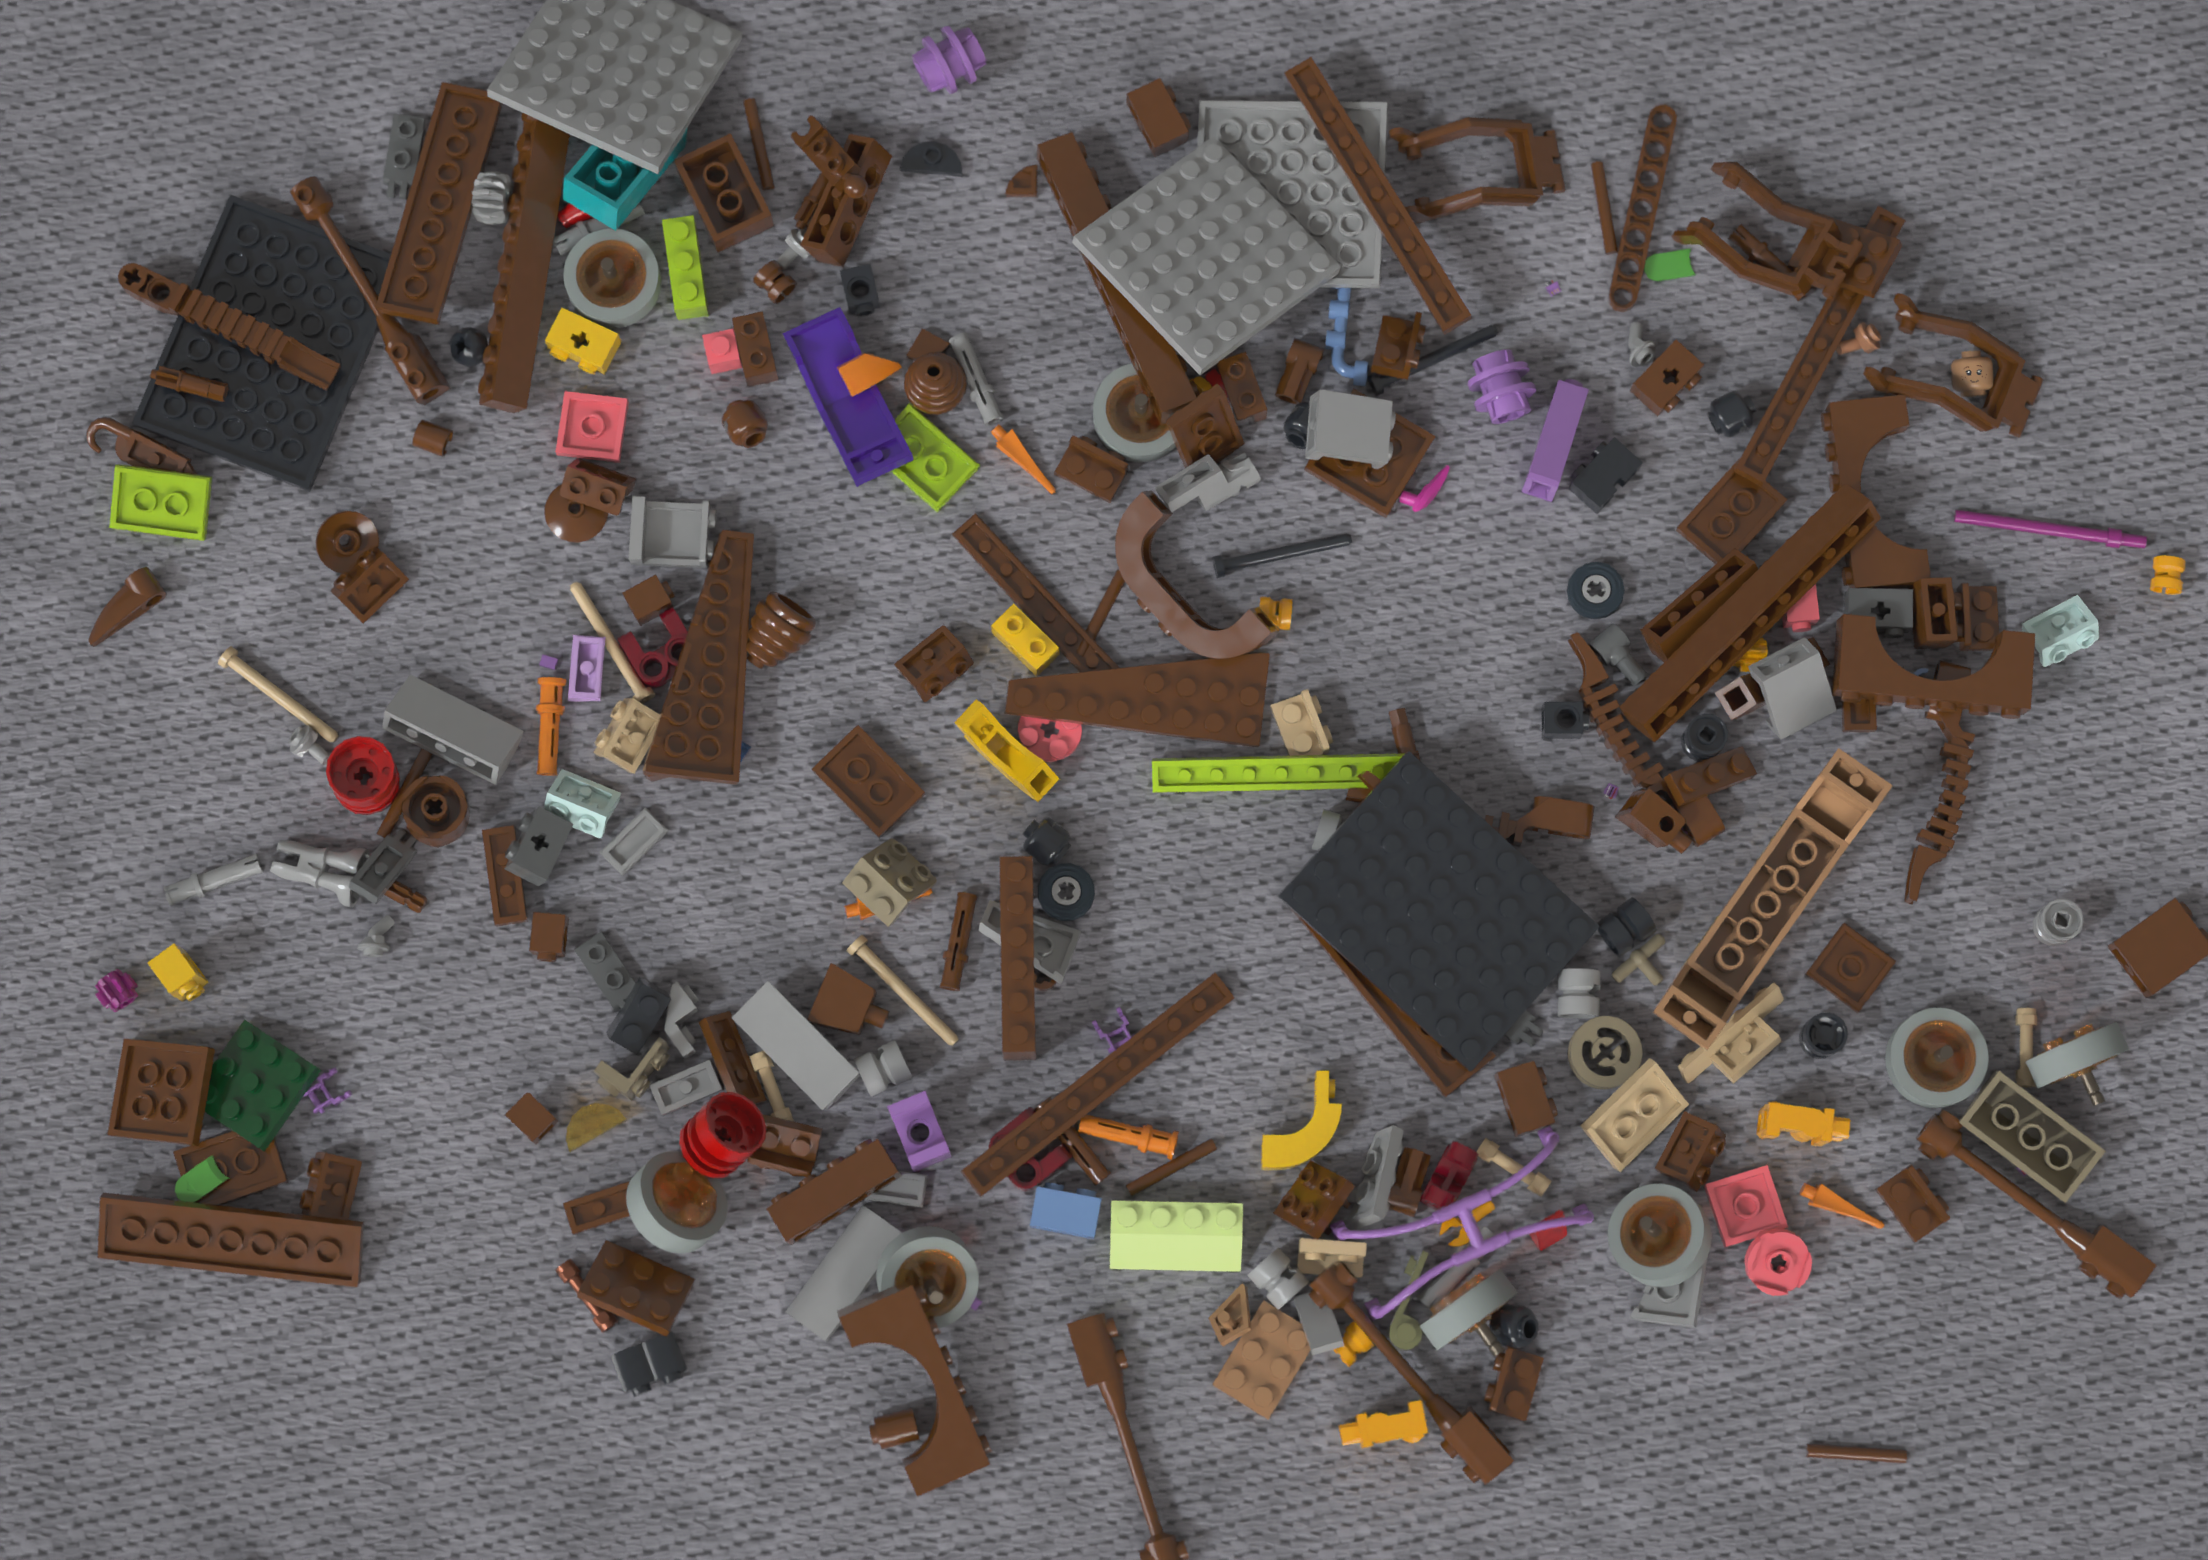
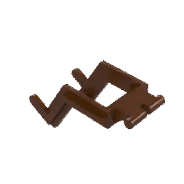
M1467 117L1419 133H1414L1403 127L1389 130L1390 138L1399 142L1397 144L1398 151L1406 153L1407 160L1422 158V150L1466 136L1507 137L1513 143L1519 179L1518 188L1478 187L1430 202L1429 197L1416 198L1414 200L1415 206H1407L1405 209L1412 220L1418 223L1479 205L1530 207L1537 202L1539 197L1544 195L1542 187H1552L1554 194L1566 191L1561 164L1553 163V159L1560 158L1555 130L1545 131L1543 136H1534L1532 123H1524L1522 120L1475 117Z
M1715 162L1711 170L1715 174L1724 177L1722 183L1731 189H1736L1738 186L1774 217L1815 231L1816 235L1794 272L1784 274L1747 261L1712 231L1714 223L1705 217H1701L1698 222H1689L1686 227L1687 230H1675L1671 238L1683 245H1701L1739 278L1791 296L1801 295L1805 297L1809 288L1814 286L1823 289V296L1833 299L1846 277V274L1840 268L1849 270L1864 245L1856 239H1852L1850 245L1840 242L1838 238L1841 232L1833 217L1783 201L1738 162Z
M1896 293L1893 301L1900 310H1897L1895 319L1900 323L1898 329L1901 332L1911 335L1916 328L1963 338L1996 359L1999 369L1984 406L1980 409L1945 387L1896 377L1897 372L1889 367H1882L1881 371L1872 367H1865L1863 374L1873 388L1880 392L1905 395L1907 398L1938 404L1980 432L1998 429L2002 421L2011 427L2009 434L2021 437L2031 412L2024 406L2025 404L2034 405L2043 379L2036 375H2032L2029 378L2022 374L2021 371L2026 360L2019 356V352L1975 323L1919 311L1910 297Z

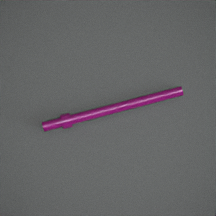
M1955 510L1954 522L2100 542L2105 543V547L2119 548L2121 545L2145 549L2147 536L2122 533L2121 529L2108 528L2106 531L1964 510Z

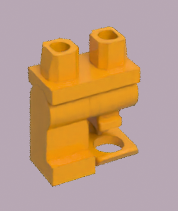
M1773 1101L1765 1104L1759 1110L1756 1134L1761 1139H1775L1779 1137L1780 1131L1790 1132L1791 1136L1797 1141L1807 1142L1811 1140L1812 1146L1821 1147L1831 1141L1841 1142L1842 1139H1848L1851 1119L1834 1117L1835 1109L1823 1108L1818 1110Z
M1422 1400L1407 1403L1409 1412L1390 1416L1383 1413H1375L1368 1419L1366 1413L1356 1415V1422L1338 1426L1342 1446L1360 1442L1361 1449L1372 1447V1442L1384 1443L1397 1439H1402L1408 1443L1418 1442L1428 1433Z

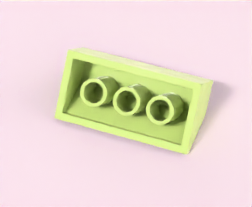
M1111 1201L1110 1269L1241 1272L1243 1203Z

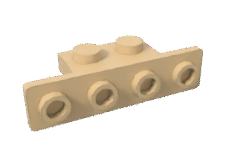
M1772 983L1768 988L1761 989L1755 995L1752 1002L1744 1009L1737 1010L1708 1050L1700 1046L1696 1051L1689 1052L1683 1058L1678 1068L1682 1078L1688 1084L1711 1064L1734 1084L1782 1042L1780 1035L1762 1020L1783 1002L1784 999L1779 986Z

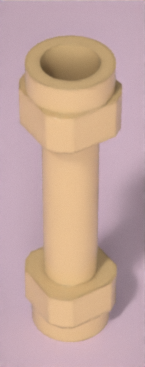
M2035 1008L2016 1009V1026H2020V1069L2016 1070V1084L2020 1087H2036L2025 1062L2033 1058V1026L2037 1025Z
M765 1051L751 1055L750 1059L755 1073L759 1072L773 1110L771 1116L794 1122L790 1108L785 1107L771 1067L774 1066L772 1059Z
M1487 1138L1484 1139L1476 1151L1482 1160L1487 1163L1492 1161L1512 1175L1524 1167L1499 1151L1498 1148L1500 1146ZM1539 1171L1536 1174L1530 1172L1521 1179V1181L1529 1185L1527 1187L1528 1190L1542 1197L1551 1183V1180Z

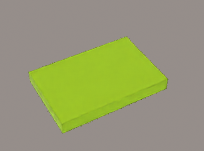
M909 403L894 420L914 460L890 472L938 513L980 468V465Z
M116 464L109 528L204 541L207 535L212 477Z

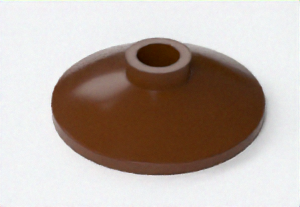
M561 485L556 487L549 495L545 504V520L549 529L557 537L568 542H584L595 537L603 529L608 513L562 497L559 494ZM573 504L581 506V510L577 514L569 512Z
M340 511L328 517L320 526L316 535V551L322 563L329 569L338 573L349 572L357 565V559L362 553L369 549L372 550L374 547H379V535L373 522L365 515L356 511ZM348 535V543L341 545L339 542L340 537Z

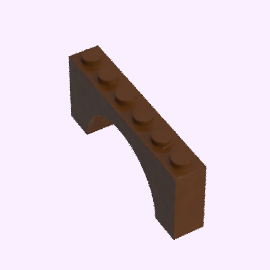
M1905 395L1829 402L1825 412L1821 413V427L1823 432L1828 431L1829 443L1825 444L1826 461L1832 462L1834 474L1829 475L1831 493H1836L1845 483L1861 493V473L1869 451L1883 439L1895 434L1904 433L1909 427ZM1875 525L1845 554L1846 567H1842L1844 586H1849V588L1905 589L1920 578H1931L1927 549H1914L1897 544L1886 537Z
M1843 614L1837 620L1832 696H1840L1841 701L1850 703L1860 702L1861 699L1873 700V704L1880 706L1893 705V702L1905 703V707L1910 709H1923L1925 705L1937 706V710L1940 712H1956L1957 709H1967L1971 715L1984 716L1988 715L1989 712L2001 713L2002 718L2018 719L2031 709L2035 633L2003 630L1995 637V644L1990 658L1979 671L1964 678L1942 681L1914 675L1893 661L1879 640L1876 630V617Z
M1032 856L1000 857L1002 1054L1004 1061L1036 1060Z
M908 1279L842 1308L837 1313L852 1348L867 1343H882L897 1347L913 1356L924 1367L934 1384L936 1414L931 1431L915 1452L902 1459L906 1473L918 1497L990 1465L987 1455L992 1453L985 1434L978 1436L974 1425L980 1422L972 1404L966 1407L961 1395L967 1392L960 1376L953 1377L948 1366L954 1362L947 1346L940 1347L935 1336L941 1334L935 1318L933 1315L927 1317L922 1306L928 1304L922 1288L920 1285L914 1288L911 1279Z

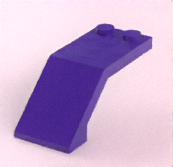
M841 307L783 333L822 421L856 487L914 460L877 385L875 384L852 397L837 369L841 364L862 354L853 330Z

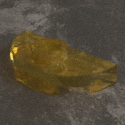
M593 1103L582 1107L571 1117L567 1127L566 1143L569 1152H573L626 1122V1117L618 1109L608 1104Z

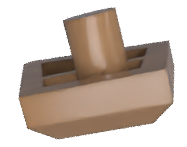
M1241 1284L1208 1318L1222 1346L1251 1331L1248 1291L1244 1284Z

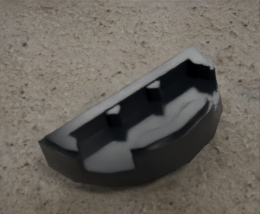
M936 141L921 142L910 148L904 155L900 166V171L962 177L961 161L956 152L946 144Z

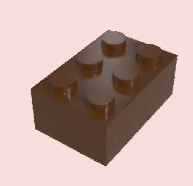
M731 133L674 160L677 173L717 253L774 227L772 215Z

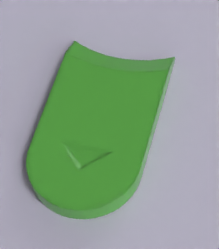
M1690 249L1653 254L1646 259L1644 266L1646 276L1653 281H1664L1696 275L1690 264Z
M212 1155L178 1179L175 1185V1193L181 1201L195 1203L229 1178L218 1169Z

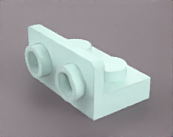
M2078 595L2022 623L2023 632L2035 633V648L2039 652L2040 663L2043 667L2052 663H2059L2068 655L2079 649L2090 647L2099 639L2098 620Z
M562 769L547 792L544 809L573 824V828L597 838H602L607 821L616 808L621 793Z

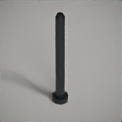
M1489 325L1420 357L1417 369L1411 368L1409 376L1496 337L1498 334L1497 327ZM1376 373L1367 376L1368 383L1375 396L1383 394L1384 387L1402 380L1401 378L1387 375L1378 376Z
M1345 533L1222 559L1221 555L1212 557L1216 578L1225 577V572L1349 546L1352 543V538L1350 534Z

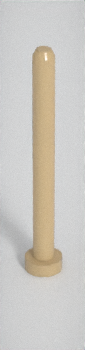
M579 582L571 584L570 591L599 637H605L606 649L635 694L632 699L642 704L646 703L655 696L653 689L644 686L582 584Z
M230 646L224 651L218 660V664L224 669L228 668V666L303 723L309 725L328 742L334 743L339 737L337 731L237 656L238 650Z
M863 935L859 936L846 951L851 956L857 954L948 1045L953 1046L958 1041V1036L866 945L868 940Z

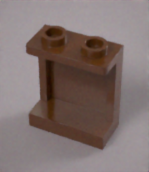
M2176 898L2163 905V907L2107 946L2145 998L2154 995L2208 956V933L2203 928L2196 926L2191 919L2193 917L2191 910L2182 901L2178 902Z

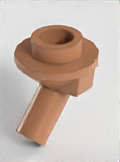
M1861 322L1853 330L1856 338L1841 341L1836 351L1841 355L1863 349L1864 352L1869 354L1880 348L1879 341L1882 338L1873 324L1867 325Z

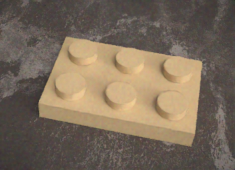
M1649 1058L1581 1125V1128L1613 1168L1621 1172L1689 1104L1660 1066Z

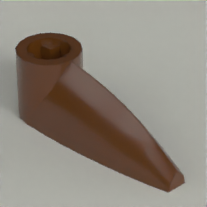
M149 567L140 568L130 574L124 582L125 585L104 607L88 639L91 646H97L166 597L167 593Z

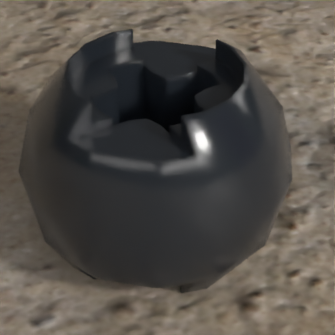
M473 327L461 328L450 339L451 355L458 364L472 367L483 362V354L488 346L487 337L481 330Z

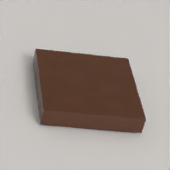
M1844 922L1805 975L1856 1013H1859L1896 963V960Z

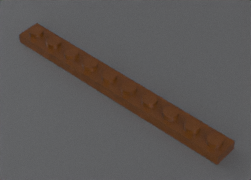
M1309 57L1284 72L1290 86L1444 335L1471 320L1472 315L1313 58Z
M1877 206L1865 229L1897 238L1906 220ZM1839 287L1833 299H1826L1733 472L1759 486L1763 485L1865 295Z
M1216 972L960 1172L976 1193L982 1197L1235 997Z

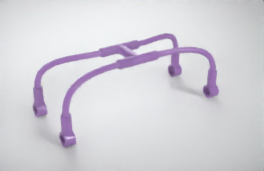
M1550 1125L1537 1131L1544 1149L1520 1171L1489 1190L1485 1188L1478 1193L1433 1212L1429 1217L1400 1226L1353 1231L1346 1228L1343 1220L1330 1225L1336 1241H1343L1346 1239H1366L1402 1234L1434 1223L1440 1224L1459 1215L1472 1246L1451 1255L1452 1258L1423 1274L1384 1306L1380 1305L1377 1298L1365 1302V1307L1372 1321L1382 1318L1418 1288L1443 1271L1453 1266L1458 1267L1501 1246L1507 1245L1512 1239L1554 1227L1573 1224L1582 1226L1594 1220V1214L1583 1203L1572 1208L1574 1216L1530 1224L1510 1232L1503 1231L1486 1240L1483 1239L1471 1209L1491 1201V1197L1503 1192L1523 1179L1549 1156L1559 1142V1135L1553 1131Z

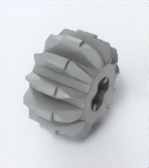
M487 171L481 172L477 176V179L474 181L473 199L471 201L473 204L472 212L477 222L498 225L508 221L507 203L513 193V183L508 174Z

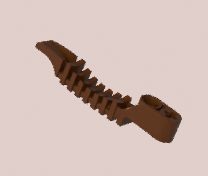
M128 263L119 271L118 281L125 292L132 298L160 312L176 316L181 315L187 322L193 325L196 321L199 327L205 330L208 326L211 332L217 335L222 333L224 338L231 342L235 339L237 344L244 349L246 346H249L251 352L257 356L263 353L267 362L273 364L276 360L281 369L324 390H328L341 366L339 363L301 344L293 337H287L284 335V332L277 328L274 330L269 324L263 321L260 323L255 317L251 315L246 316L236 308L231 309L228 304L224 302L219 303L214 297L210 295L205 296L197 289L191 290L188 285L182 282L178 284L136 263ZM132 278L135 279V280H137L138 278L141 279V281H140L139 283H137V282H133L132 284L130 283V280H131ZM170 290L169 296L166 299H156L160 291Z
M1578 632L1570 635L1571 639L1568 642L1580 660L1583 669V682L1578 691L1582 698L1583 709H1588L1590 722H1595L1598 726L1596 731L1599 737L1604 736L1606 739L1604 742L1607 749L1611 748L1614 751L1613 757L1615 761H1620L1623 764L1622 770L1625 775L1630 774L1633 778L1631 781L1635 788L1638 786L1650 788L1656 794L1664 796L1669 805L1672 804L1675 810L1686 819L1682 827L1693 838L1692 843L1695 847H1699L1725 832V826L1707 796L1678 806L1665 780L1659 774L1664 769L1659 762L1645 770L1643 765L1651 759L1648 753L1645 752L1636 758L1632 756L1639 748L1637 741L1635 740L1625 746L1623 742L1631 735L1628 728L1618 733L1614 730L1624 722L1622 715L1620 714L1609 720L1606 717L1616 712V709L1620 707L1617 699L1601 707L1599 705L1600 702L1613 697L1619 691L1616 684L1595 693L1592 692L1591 689L1606 683V679L1609 676L1596 654Z
M1939 660L1933 680L1946 681L1964 678L1971 675V668ZM1930 706L1928 712L1925 711L1924 717L1936 721L1948 740V743L1941 747L1939 755L1952 758L1953 760L1947 759L1946 763H1943L1941 771L1953 774V776L1947 774L1946 778L1943 779L1941 787L1951 789V791L1944 789L1938 800L1948 804V806L1939 803L1933 814L1945 819V821L1932 816L1926 825V829L1941 835L1921 828L1920 833L1916 837V841L1937 848V850L1920 844L1917 849L1914 848L1905 889V902L1913 905V901L1918 899L1921 882L1926 870L1931 865L1941 862L1942 859L1946 858L1947 852L1953 848L1955 843L1952 837L1957 834L1959 829L1956 822L1961 819L1963 813L1959 808L1965 803L1966 796L1963 795V792L1967 789L1969 780H1965V778L1970 773L1972 765H1968V761L1972 758L1974 752L1968 746L1973 743L1975 734L1962 731L1959 726L1963 709L1957 708L1956 712H1940L1937 710V706Z
M1349 788L1346 801L1361 803L1371 790ZM1536 796L1534 797L1533 810L1517 821L1509 820L1510 813L1502 812L1501 817H1499L1498 827H1492L1494 816L1486 815L1484 820L1504 839L1508 840L1513 837V846L1520 847L1523 833L1526 830L1538 832V829L1548 830V834L1577 839H1590L1595 806L1583 802Z

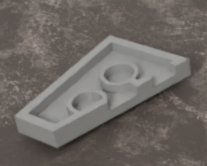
M989 900L978 931L1001 945L1000 903ZM1034 915V967L1062 985L1081 931Z
M1392 1125L1375 1133L1362 1166V1172L1365 1174L1364 1180L1357 1189H1353L1349 1201L1354 1203L1348 1219L1344 1217L1341 1219L1349 1230L1355 1231L1383 1220L1389 1210L1388 1198L1390 1189L1396 1179L1395 1167L1397 1158L1403 1149L1401 1141L1404 1130Z
M1676 1227L1659 1260V1265L1674 1260L1682 1253L1688 1242L1689 1227ZM1708 1256L1701 1268L1693 1276L1679 1284L1668 1287L1646 1285L1645 1293L1638 1307L1634 1308L1630 1318L1643 1322L1697 1328Z

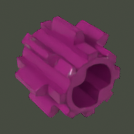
M119 969L108 973L95 984L96 989L99 991L95 994L103 1007H106V1009L111 1008L114 1012L124 1009L138 997L135 991L138 985L130 974H127V972L123 974Z

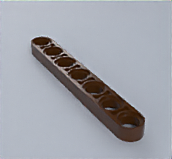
M1668 105L1655 106L1647 119L1608 294L1610 306L1618 312L1629 311L1634 307L1638 298L1677 122L1675 110ZM1658 113H1664L1669 116L1671 124L1668 127L1660 128L1654 123L1653 117ZM1652 142H1657L1663 146L1664 154L1660 157H1653L1648 153L1647 146ZM1644 172H1652L1657 176L1658 182L1654 186H1646L1641 182L1640 175ZM1638 201H1645L1650 205L1651 212L1646 216H1640L1635 212L1634 204ZM1633 230L1640 231L1644 235V242L1641 245H1633L1628 241L1627 234ZM1625 260H1632L1637 264L1638 271L1633 275H1627L1621 270V263ZM1620 289L1627 290L1631 295V301L1628 304L1621 305L1615 301L1614 293Z

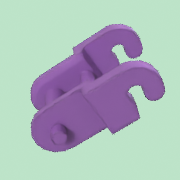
M1120 1007L1116 1008V1011L1123 1024L1111 1033L1103 1034L1096 1020L1092 1021L1100 1039L1107 1040L1110 1046L1107 1049L1109 1053L1115 1051L1134 1036H1131L1126 1028L1129 1026V1022L1125 1015H1123ZM1124 1031L1127 1037L1113 1044L1110 1038Z
M332 1068L329 1073L319 1076L317 1078L319 1082L309 1087L303 1096H309L316 1107L313 1110L314 1114L319 1111L322 1114L325 1112L324 1108L331 1103L336 1106L352 1096L349 1090L343 1096H338L334 1099L324 1086V1081L338 1072L336 1068ZM319 1088L328 1099L323 1103L320 1102L314 1093Z

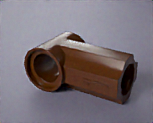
M1295 338L1285 362L1287 366L1280 379L1275 396L1293 405L1302 402L1311 377L1317 372L1318 363L1321 361L1325 349Z
M1404 1147L1396 1171V1179L1389 1193L1388 1202L1390 1210L1411 1217L1415 1216L1423 1191L1421 1186L1426 1176L1431 1155L1413 1148Z

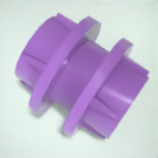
M946 25L941 28L944 40L935 44L930 36L922 38L924 48L912 55V60L929 92H935L945 87L949 94L957 92L956 79L963 76L969 84L977 81L975 71L986 65V58L976 37L968 27L953 32Z
M1509 349L1486 354L1473 362L1472 365L1476 375L1468 380L1467 385L1470 391H1481L1483 395L1474 403L1476 411L1488 412L1493 424L1516 420L1531 411L1528 398L1536 392V387L1532 382L1522 383L1521 377L1529 372L1528 363L1524 361L1515 362L1513 353Z

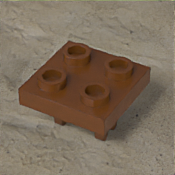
M1310 1160L1273 1213L1284 1222L1318 1240L1323 1232L1328 1236L1330 1235L1332 1230L1328 1225L1340 1207L1349 1208L1351 1203L1347 1200V1197L1355 1186L1342 1176Z

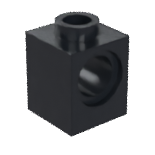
M871 264L840 270L849 314L856 313V316H867L874 313V309L880 308ZM858 287H865L869 290V293L863 298H857L852 294Z
M1583 702L1543 703L1541 707L1542 739H1581L1584 734L1583 730L1589 729V712L1583 711ZM1560 714L1570 715L1573 718L1574 725L1569 728L1562 727L1557 721V716Z

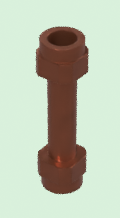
M569 1259L555 1271L565 1284L569 1283L578 1294V1290L584 1280L579 1275L581 1270L572 1259ZM582 1300L595 1317L592 1320L602 1333L618 1322L613 1313Z

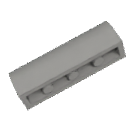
M409 675L385 709L382 727L495 785L509 766L523 735V730L412 675Z
M769 981L732 1017L822 1110H828L851 1087L860 1074Z
M862 1205L785 1312L821 1339L828 1342L841 1324L837 1311L859 1300L876 1276L878 1262L883 1251L902 1232Z

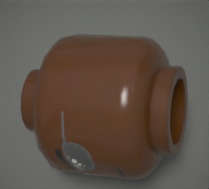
M735 400L727 406L722 416V426L735 445L750 448L757 446L764 440L768 430V421L754 401Z

